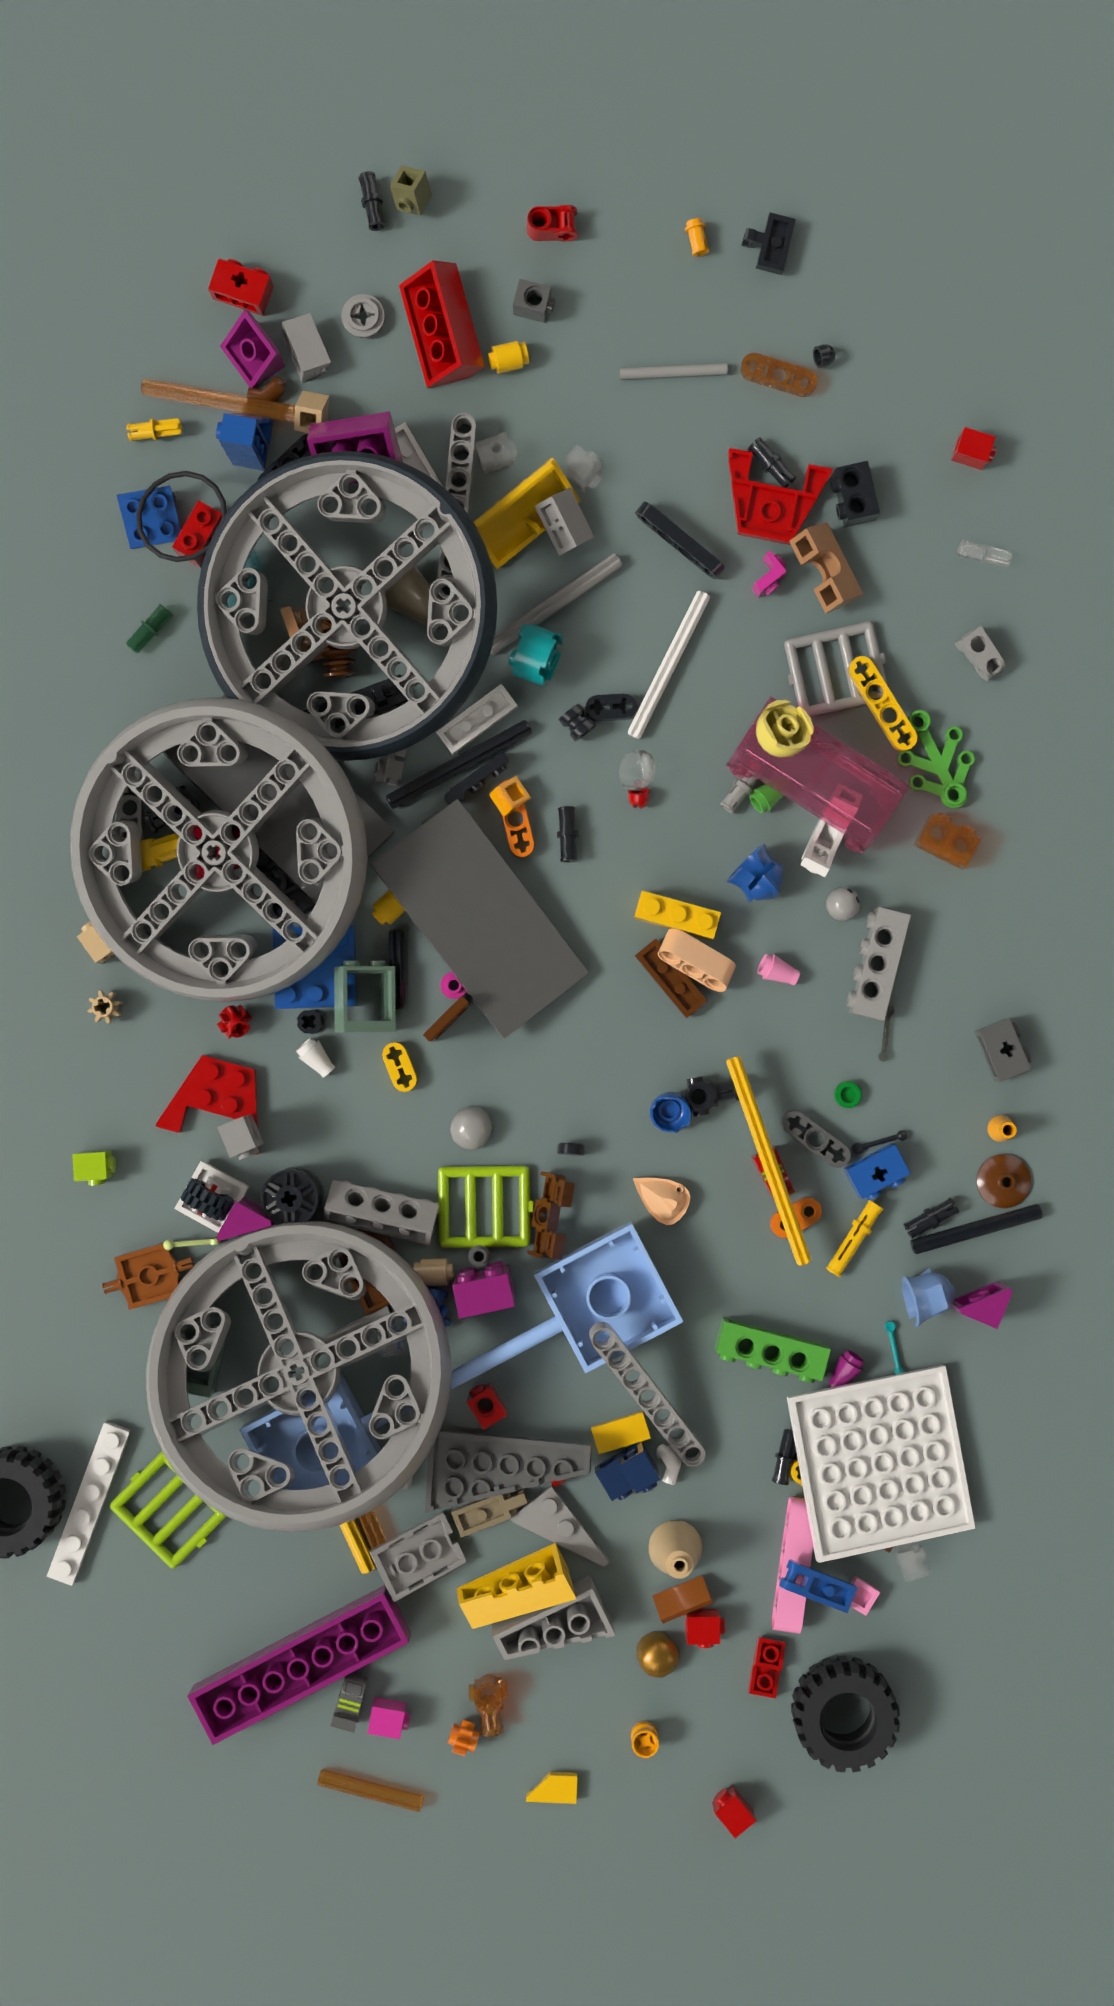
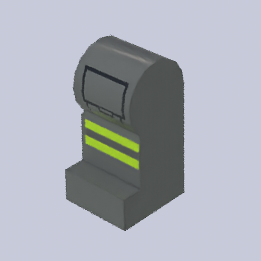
M353 1673L345 1676L331 1721V1727L354 1733L367 1677Z

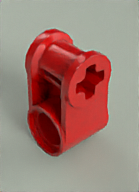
M572 205L536 206L532 208L527 216L526 231L528 236L534 241L568 242L577 239L578 231L575 229L577 208ZM539 220L544 222L545 225L543 227H536L533 225V222Z

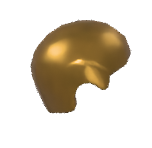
M650 1632L643 1636L637 1644L636 1657L638 1663L649 1676L663 1678L671 1674L678 1666L680 1659L678 1648L666 1633Z

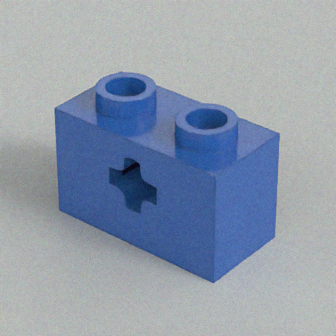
M892 1143L843 1168L857 1196L861 1199L866 1197L867 1200L882 1194L881 1189L888 1185L893 1188L906 1181L904 1177L910 1174L896 1145ZM877 1167L884 1170L880 1173L881 1179L872 1177L875 1174L874 1168Z

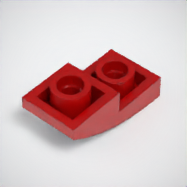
M758 1637L748 1686L749 1694L776 1699L786 1642Z

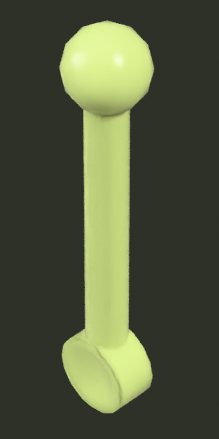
M217 1238L177 1242L168 1239L164 1242L163 1246L166 1250H171L173 1247L221 1244V1241H218Z

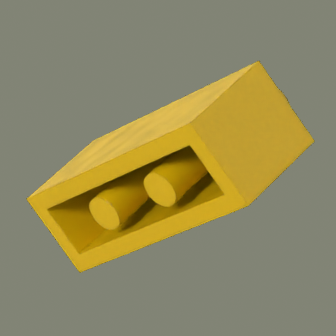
M641 891L633 919L668 929H679L690 935L713 940L721 912Z

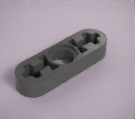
M791 1110L783 1115L781 1119L783 1130L825 1162L836 1168L844 1167L849 1163L851 1153L848 1147L804 1114ZM798 1116V1123L805 1128L807 1123L811 1125L804 1132L802 1139L798 1136L802 1131L795 1127L791 1130L788 1128L790 1125L787 1121L789 1117L795 1118ZM814 1131H819L823 1135V1142L817 1147L811 1146L808 1142L810 1133ZM829 1139L833 1141L829 1146L834 1150L843 1149L841 1154L844 1156V1159L842 1161L837 1159L833 1162L834 1156L827 1150H825L824 1155L820 1153V1151L827 1147Z

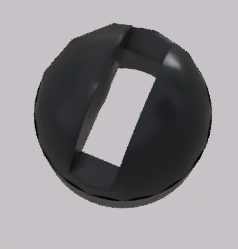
M822 344L814 347L813 359L818 368L827 367L835 360L836 353L833 351L832 346Z

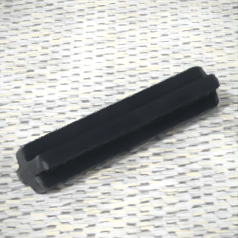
M394 929L389 931V966H395V1009H404V932L400 929Z

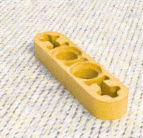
M865 656L855 658L848 667V674L891 745L898 751L911 749L917 742V734L870 658ZM856 663H859L861 666L866 664L865 674L868 679L872 675L875 677L874 680L868 682L864 687L861 682H864L866 679L862 673H855ZM872 685L880 686L883 691L882 697L878 700H873L868 695V689ZM892 708L896 711L897 718L895 722L887 723L883 720L882 713L884 709ZM901 721L904 726L899 728L903 735L907 733L910 735V738L907 740L908 746L905 743H898L897 739L900 738V734L897 729L893 733L890 731V728L897 726Z

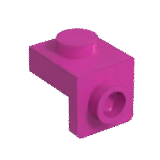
M768 551L763 558L770 571L755 582L752 588L758 598L764 593L767 596L773 593L780 586L778 582L784 578L787 572L783 559L778 554L773 555L771 551Z

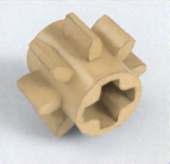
M100 990L98 991V998H89V1001L92 1002V1008L87 1010V1012L97 1015L95 1022H100L105 1017V1021L111 1024L112 1016L122 1015L118 1008L123 1002L114 999L116 996L115 992H110L106 997L105 992ZM104 1003L110 1004V1008H107L106 1011H101V1006Z

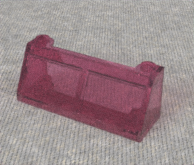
M770 696L726 767L738 778H750L753 775L843 833L845 846L853 852L863 854L871 846L910 786L815 724H813L814 731L811 735V741L802 751L792 757L779 758L770 755L758 743L756 736L757 720L768 704L776 701V699Z

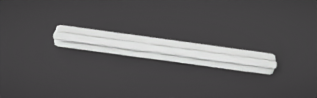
M703 591L696 592L628 729L630 736L636 739L641 738L710 599L707 593Z

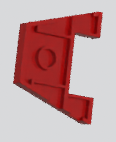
M729 448L728 463L737 535L790 545L789 541L799 531L829 479L832 468L808 464L803 491L749 481L748 475L753 452Z
M202 1055L156 1122L155 1127L181 1133L189 1106L233 1119L252 1114L259 1130L257 1120L256 1069Z

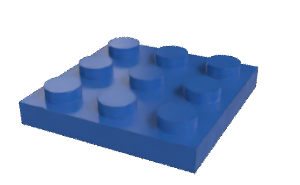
M354 925L349 926L335 950L320 966L295 984L275 993V1009L335 1007L334 967L343 966V961H356ZM293 927V931L301 936L302 927ZM273 928L274 950L287 940ZM347 974V1007L357 1006L356 974Z

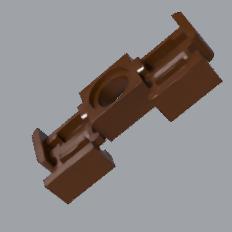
M541 1172L540 1175L546 1176L543 1197L535 1201L531 1226L536 1227L537 1231L534 1249L527 1250V1253L538 1258L562 1259L566 1235L562 1233L557 1234L555 1231H557L561 1207L571 1208L575 1183L565 1181L564 1175ZM546 1209H547V1210H548V1218H547V1220L545 1221V1211H546Z

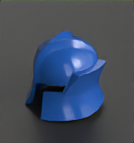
M763 844L731 874L727 883L739 887L745 894L748 902H751L753 899L757 901L770 900L781 892L782 869L785 866L773 860L767 851L766 845Z

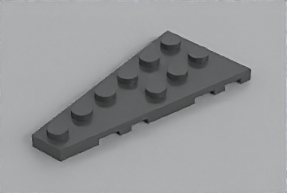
M440 1430L428 1455L425 1513L473 1500L477 1501L514 1492L527 1487L539 1486L556 1480L560 1481L589 1474L591 1472L592 1444Z

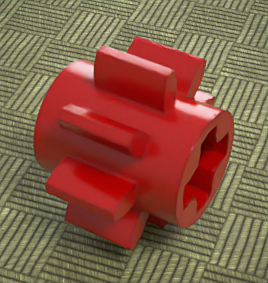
M241 1004L237 1007L234 1005L227 1006L219 1014L222 1021L218 1022L217 1026L222 1033H225L228 1039L232 1036L240 1038L251 1029L248 1022L253 1018Z

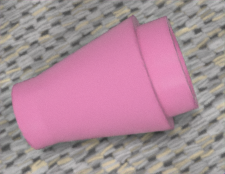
M765 954L757 972L759 975H762L763 979L788 983L793 986L797 983L800 976L799 970L794 969L774 954L771 956Z

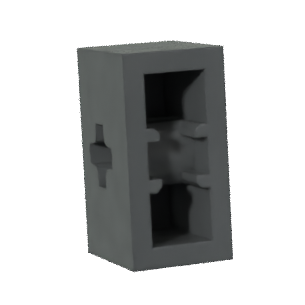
M1003 1019L974 1031L994 1081L1002 1082L1031 1070L1029 1065L1031 1057L1025 1047L1022 1048L1018 1038L1021 1037V1034L1015 1022H1011L1010 1019ZM1003 1045H1009L1010 1049L1006 1051V1054L1000 1053Z

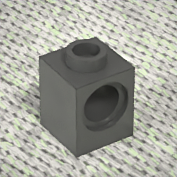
M519 279L513 302V315L545 323L546 315L552 314L555 298L551 297V287ZM531 298H538L542 301L536 306L528 303Z

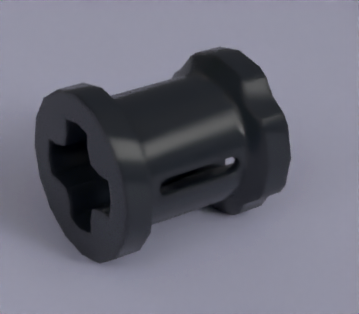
M304 1010L297 1017V1026L303 1033L315 1034L321 1031L324 1026V1018L316 1010ZM306 1016L316 1017L314 1020L315 1028L305 1026L307 1024Z

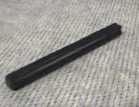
M522 720L387 794V802L392 809H395L529 736L532 733L526 720Z

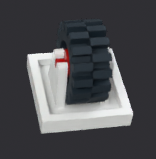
M202 1160L174 1209L219 1233L235 1202L244 1198L250 1186Z

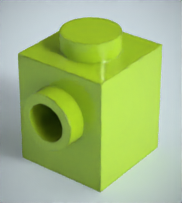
M111 1150L72 1154L74 1181H88V1185L105 1184V1179L112 1178L113 1173L116 1172V1158L112 1156Z

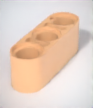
M679 929L668 930L658 951V957L706 987L718 992L726 991L736 968V964L731 959Z

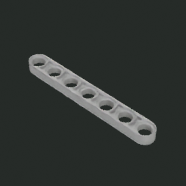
M606 1322L594 1324L589 1331V1338L599 1355L683 1463L690 1467L700 1465L704 1461L706 1453L693 1431L612 1326ZM600 1331H608L610 1333L609 1338L604 1342L595 1340L596 1334ZM615 1351H623L625 1353L624 1358L619 1362H614L610 1359ZM636 1370L640 1372L637 1380H626V1375L630 1371ZM646 1390H653L655 1395L651 1400L645 1401L641 1399L642 1393ZM662 1409L670 1411L666 1419L659 1420L656 1418L658 1411ZM677 1428L685 1430L681 1438L674 1439L671 1437L673 1430ZM692 1447L699 1449V1453L695 1457L689 1458L685 1456L688 1449Z

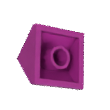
M245 309L220 347L248 386L256 388L284 368L285 363L280 352L248 309Z
M244 1197L235 1202L217 1234V1239L221 1241L272 1226L274 1223L266 1216L262 1206Z
M996 1281L954 1298L951 1307L962 1315L998 1329L1011 1298L1012 1290L1005 1284Z

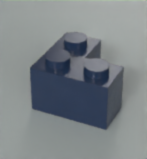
M642 1441L630 1445L595 1466V1474L611 1501L617 1498L619 1500L627 1498L633 1493L632 1489H634L636 1494L641 1491L647 1493L658 1485L657 1481L660 1480L658 1467Z

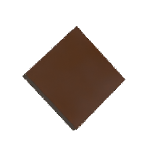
M461 996L423 1036L429 1042H435L471 1006V1003L464 996Z

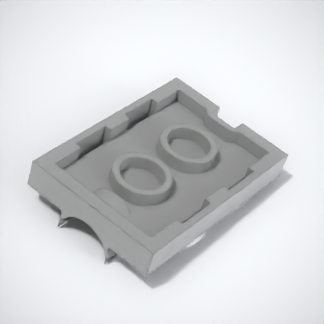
M442 1511L369 1550L393 1602L467 1562L458 1542H451L448 1536L453 1531ZM447 1566L446 1568H444L443 1570H441V1571L435 1573L434 1575L432 1574V1573L438 1571L439 1569H441V1568ZM421 1579L423 1580V1581H421V1582L415 1584L414 1586L408 1588L410 1585H412V1584H414V1583L420 1581Z

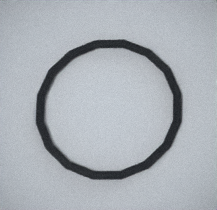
M190 471L168 473L153 482L142 495L136 512L137 531L145 547L159 558L174 562L199 558L206 554L209 544L194 554L176 557L160 552L149 543L143 531L142 512L147 498L157 486L169 479L186 476L202 480L215 491L221 502L222 519L227 513L226 500L219 487L206 476Z

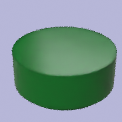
M844 1081L836 1086L834 1099L843 1108H853L860 1103L862 1091L856 1083Z

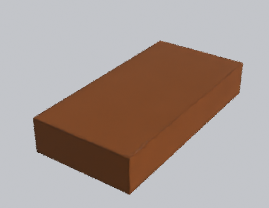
M702 1575L652 1595L662 1624L713 1603Z

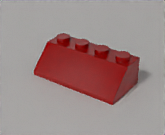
M432 260L399 285L427 388H434L467 379L485 367L457 264Z

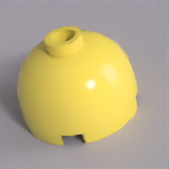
M776 700L768 704L756 723L758 743L770 755L779 758L792 757L802 751L811 741V735L814 731L811 718L807 712L800 706L795 708L789 705L791 701Z

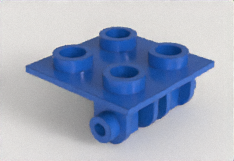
M170 485L156 487L147 498L142 512L143 531L151 545L175 541L181 531L174 503L176 502V497ZM147 489L117 494L130 549L145 546L137 531L136 512L141 497Z

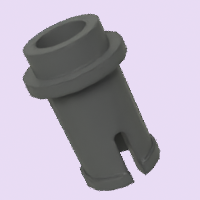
M474 1246L469 1251V1261L476 1267H483L490 1260V1252L485 1246ZM477 1251H481L484 1254L483 1260L477 1259Z

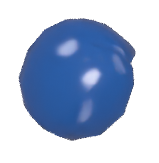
M666 1092L659 1095L652 1102L650 1117L654 1126L660 1130L678 1133L682 1128L690 1125L692 1109L687 1099L680 1093Z

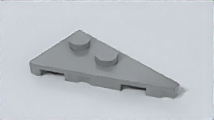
M552 1484L521 1507L518 1513L510 1519L513 1523L554 1543L556 1542V1544L603 1567L609 1564L607 1556Z

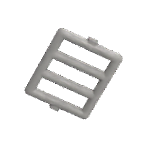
M866 621L785 641L784 647L791 673L788 675L790 686H794L798 706L802 707L810 717L866 705V702L848 674V667L854 660L849 636L865 634L870 660L874 663L887 684L883 668L886 661L884 653L880 654L872 622ZM836 639L839 641L851 697L835 700L823 642ZM812 645L825 701V703L809 706L796 650V648ZM876 685L877 691L868 693L869 697L873 700H878L883 695V691L878 685Z

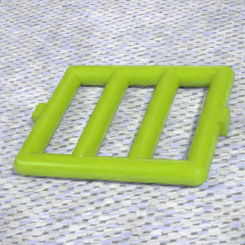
M453 1166L439 1168L438 1202L435 1203L439 1204L440 1247L473 1248L477 1245L485 1247H527L530 1245V1212H533V1200H530L529 1167ZM519 1176L520 1236H504L503 1177ZM449 1177H465L466 1237H449ZM476 1177H492L493 1236L477 1237Z
M161 1451L142 1472L139 1470L130 1479L132 1482L111 1502L110 1508L170 1568L175 1569L196 1547L200 1548L208 1540L207 1536L227 1516L209 1506L215 1512L213 1516L173 1555L162 1543L199 1507L203 1500L194 1495L155 1536L143 1524L183 1484L178 1475L136 1516L124 1506L165 1463L172 1469Z

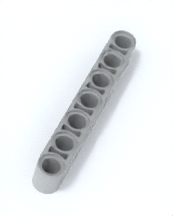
M460 413L454 417L451 424L445 489L453 495L470 516L477 430L474 418L470 414ZM462 425L471 427V430L466 434H461L457 431ZM464 451L469 454L468 458L464 461H459L455 458L458 452ZM457 478H463L467 481L461 488L452 485L453 481ZM440 546L437 579H446L455 585L451 569L445 566L447 558ZM445 586L441 587L438 592L442 600L449 597L442 592Z

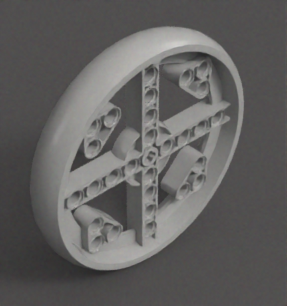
M220 697L197 698L176 702L142 716L113 738L95 760L81 786L71 823L70 855L74 882L81 904L99 937L126 966L142 978L160 988L188 998L212 1002H235L256 999L290 987L320 966L335 950L351 925L362 898L368 860L367 837L361 809L348 778L330 752L311 733L282 714L258 704ZM210 726H213L216 730L214 740L208 737L207 732ZM245 743L257 747L279 760L233 813L222 810H211L201 813L149 763L164 751L179 744L181 745L178 748L177 756L179 761L185 766H230L241 764L248 757V748ZM230 745H232L237 752L234 760H232L227 753ZM192 746L198 750L196 760H193L190 756ZM288 764L295 768V776L292 779L285 772ZM137 767L142 771V779L140 781L135 777V769ZM300 783L307 789L320 815V818L314 817L301 821L296 830L299 877L308 884L324 880L318 901L309 917L256 867L259 859V845L255 832ZM270 784L275 786L277 790V795L274 799L267 792ZM128 787L179 835L177 858L181 871L138 919L127 905L119 888V885L123 886L134 883L142 876L141 839L138 825L131 820L114 822L119 803ZM156 787L162 790L161 800L155 797L154 791ZM252 804L255 805L259 811L258 817L256 819H254L249 812V809ZM176 806L180 807L183 813L180 820L174 814ZM310 823L317 828L315 838L308 834L307 827ZM196 825L202 829L201 839H198L194 834ZM233 825L238 826L241 833L238 839L232 835ZM121 826L127 831V838L125 840L119 833ZM329 843L337 847L336 857L329 855L327 851ZM104 846L109 850L110 853L108 859H106L102 853ZM218 846L220 847V850L218 852L220 856L216 855L218 851L216 847ZM311 863H314L319 868V875L317 877L312 876L309 872ZM198 864L205 871L203 878L199 877L196 872ZM235 864L242 868L241 878L234 874ZM123 866H126L129 870L128 879L122 874ZM255 883L262 888L261 897L255 895L253 891ZM180 884L187 890L186 897L181 896L179 893ZM203 890L216 893L235 890L287 941L271 952L253 958L258 950L257 941L252 936L246 934L201 936L190 943L188 948L189 956L168 947L159 938ZM274 903H278L282 907L283 912L281 916L274 913ZM162 904H165L169 909L168 917L163 915L161 911ZM294 922L301 925L303 930L301 936L293 931ZM145 923L151 927L152 932L150 936L144 931ZM202 942L208 946V955L201 951L200 945ZM239 942L246 946L245 955L238 951L237 946ZM221 961L227 964L228 974L221 971Z
M309 1220L307 1222H289L279 1225L274 1223L272 1226L231 1238L212 1250L183 1277L170 1295L155 1326L147 1358L146 1397L153 1431L163 1454L182 1482L197 1497L225 1516L246 1525L269 1531L292 1533L332 1528L353 1521L390 1499L411 1479L429 1455L442 1427L450 1398L452 1366L449 1339L441 1312L424 1281L410 1264L381 1241L364 1232L329 1222ZM340 1255H347L349 1259L348 1264L344 1268L336 1267V1259ZM309 1260L302 1270L303 1278L308 1283L350 1300H359L364 1297L367 1292L365 1281L367 1280L382 1293L395 1312L328 1343L325 1339L314 1333L296 1331L269 1266L287 1261ZM260 1265L262 1269L261 1275L256 1279H251L250 1270L254 1266ZM315 1267H322V1277L318 1280H312L311 1271ZM243 1278L270 1345L262 1354L256 1378L191 1408L187 1390L188 1366L200 1372L209 1371L214 1367L229 1331L231 1319L227 1312L212 1306L226 1290ZM354 1279L358 1280L360 1284L359 1289L355 1293H348L346 1289L348 1282ZM266 1290H271L273 1295L271 1301L268 1304H262L260 1300L262 1293ZM220 1314L221 1324L217 1328H212L210 1325L212 1316ZM281 1315L283 1317V1325L279 1329L274 1330L271 1326V1321L275 1316ZM398 1318H405L407 1320V1327L403 1332H396L394 1330V1322ZM194 1326L196 1335L193 1339L187 1340L185 1338V1331L188 1327ZM373 1330H380L382 1338L377 1344H370L368 1339L369 1334ZM407 1338L411 1357V1383L401 1375L388 1377L383 1384L369 1422V1430L374 1437L383 1440L389 1439V1441L370 1462L356 1471L327 1404L337 1390L340 1380V1369ZM292 1340L294 1350L291 1354L284 1355L282 1345L286 1341ZM354 1342L356 1344V1352L352 1356H345L343 1352L345 1344ZM204 1351L207 1356L206 1361L203 1365L198 1366L195 1362L196 1355ZM323 1354H329L331 1358L329 1366L321 1369L318 1366L319 1357ZM295 1368L304 1369L305 1373L301 1374L302 1379L293 1377V1374L297 1373ZM272 1378H277L279 1388L276 1392L270 1393L267 1389V1384ZM398 1380L402 1381L405 1387L403 1393L399 1396H394L391 1393L392 1384ZM251 1390L254 1395L253 1401L249 1405H244L242 1395L245 1391ZM313 1391L316 1395V1402L312 1406L307 1407L303 1401L306 1393ZM225 1402L228 1406V1412L224 1417L220 1418L216 1413V1409L220 1403ZM267 1404L281 1413L301 1416L330 1484L308 1490H284L295 1481V1471L292 1466L258 1452L240 1448L233 1451L229 1456L228 1467L213 1453L202 1435ZM409 1406L414 1407L416 1417L411 1422H405L402 1418L403 1410ZM199 1414L202 1418V1425L194 1430L191 1427V1419ZM320 1417H324L327 1421V1428L322 1433H318L314 1427L316 1420ZM386 1418L390 1422V1429L386 1434L381 1435L377 1431V1423L381 1419ZM331 1443H335L339 1450L338 1455L334 1459H329L325 1453L327 1446ZM242 1454H246L250 1460L249 1466L245 1470H241L237 1463ZM279 1468H283L287 1474L286 1480L282 1484H278L274 1479V1474ZM342 1469L347 1470L350 1475L349 1482L344 1486L337 1482V1474ZM253 1480L259 1482L261 1489L259 1494L253 1497L249 1493L248 1487Z

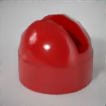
M634 787L628 790L629 804L633 808L639 806L642 809L648 805L650 799V790L648 788Z

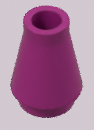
M847 1349L844 1354H840L828 1384L831 1387L849 1384L864 1370L862 1366L865 1361L859 1355Z

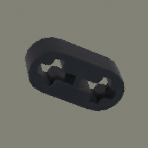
M629 694L595 695L586 702L585 711L586 715L593 721L627 720L634 716L637 704L636 700ZM622 700H627V705H632V708L628 709L627 714H622L621 709H613L612 706H619ZM598 701L600 706H609V709H603L600 715H595V711L590 710V707H593L594 703Z

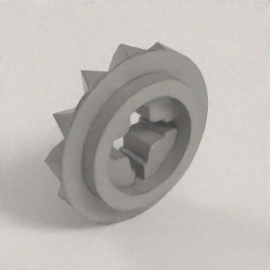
M358 294L351 297L344 304L341 314L345 329L354 337L358 336L364 339L377 334L378 330L383 327L385 316L381 303L375 297L367 294ZM361 307H364L366 314L371 316L366 319L365 326H363L360 319H356V317L361 315Z

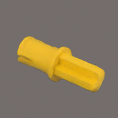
M151 418L150 422L128 423L126 427L127 431L130 430L132 432L127 433L129 441L153 438L156 441L159 437L182 434V424L178 418L158 421Z

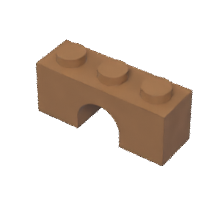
M827 522L808 527L789 541L800 564H813L822 575V584L813 590L825 614L846 607L864 595Z

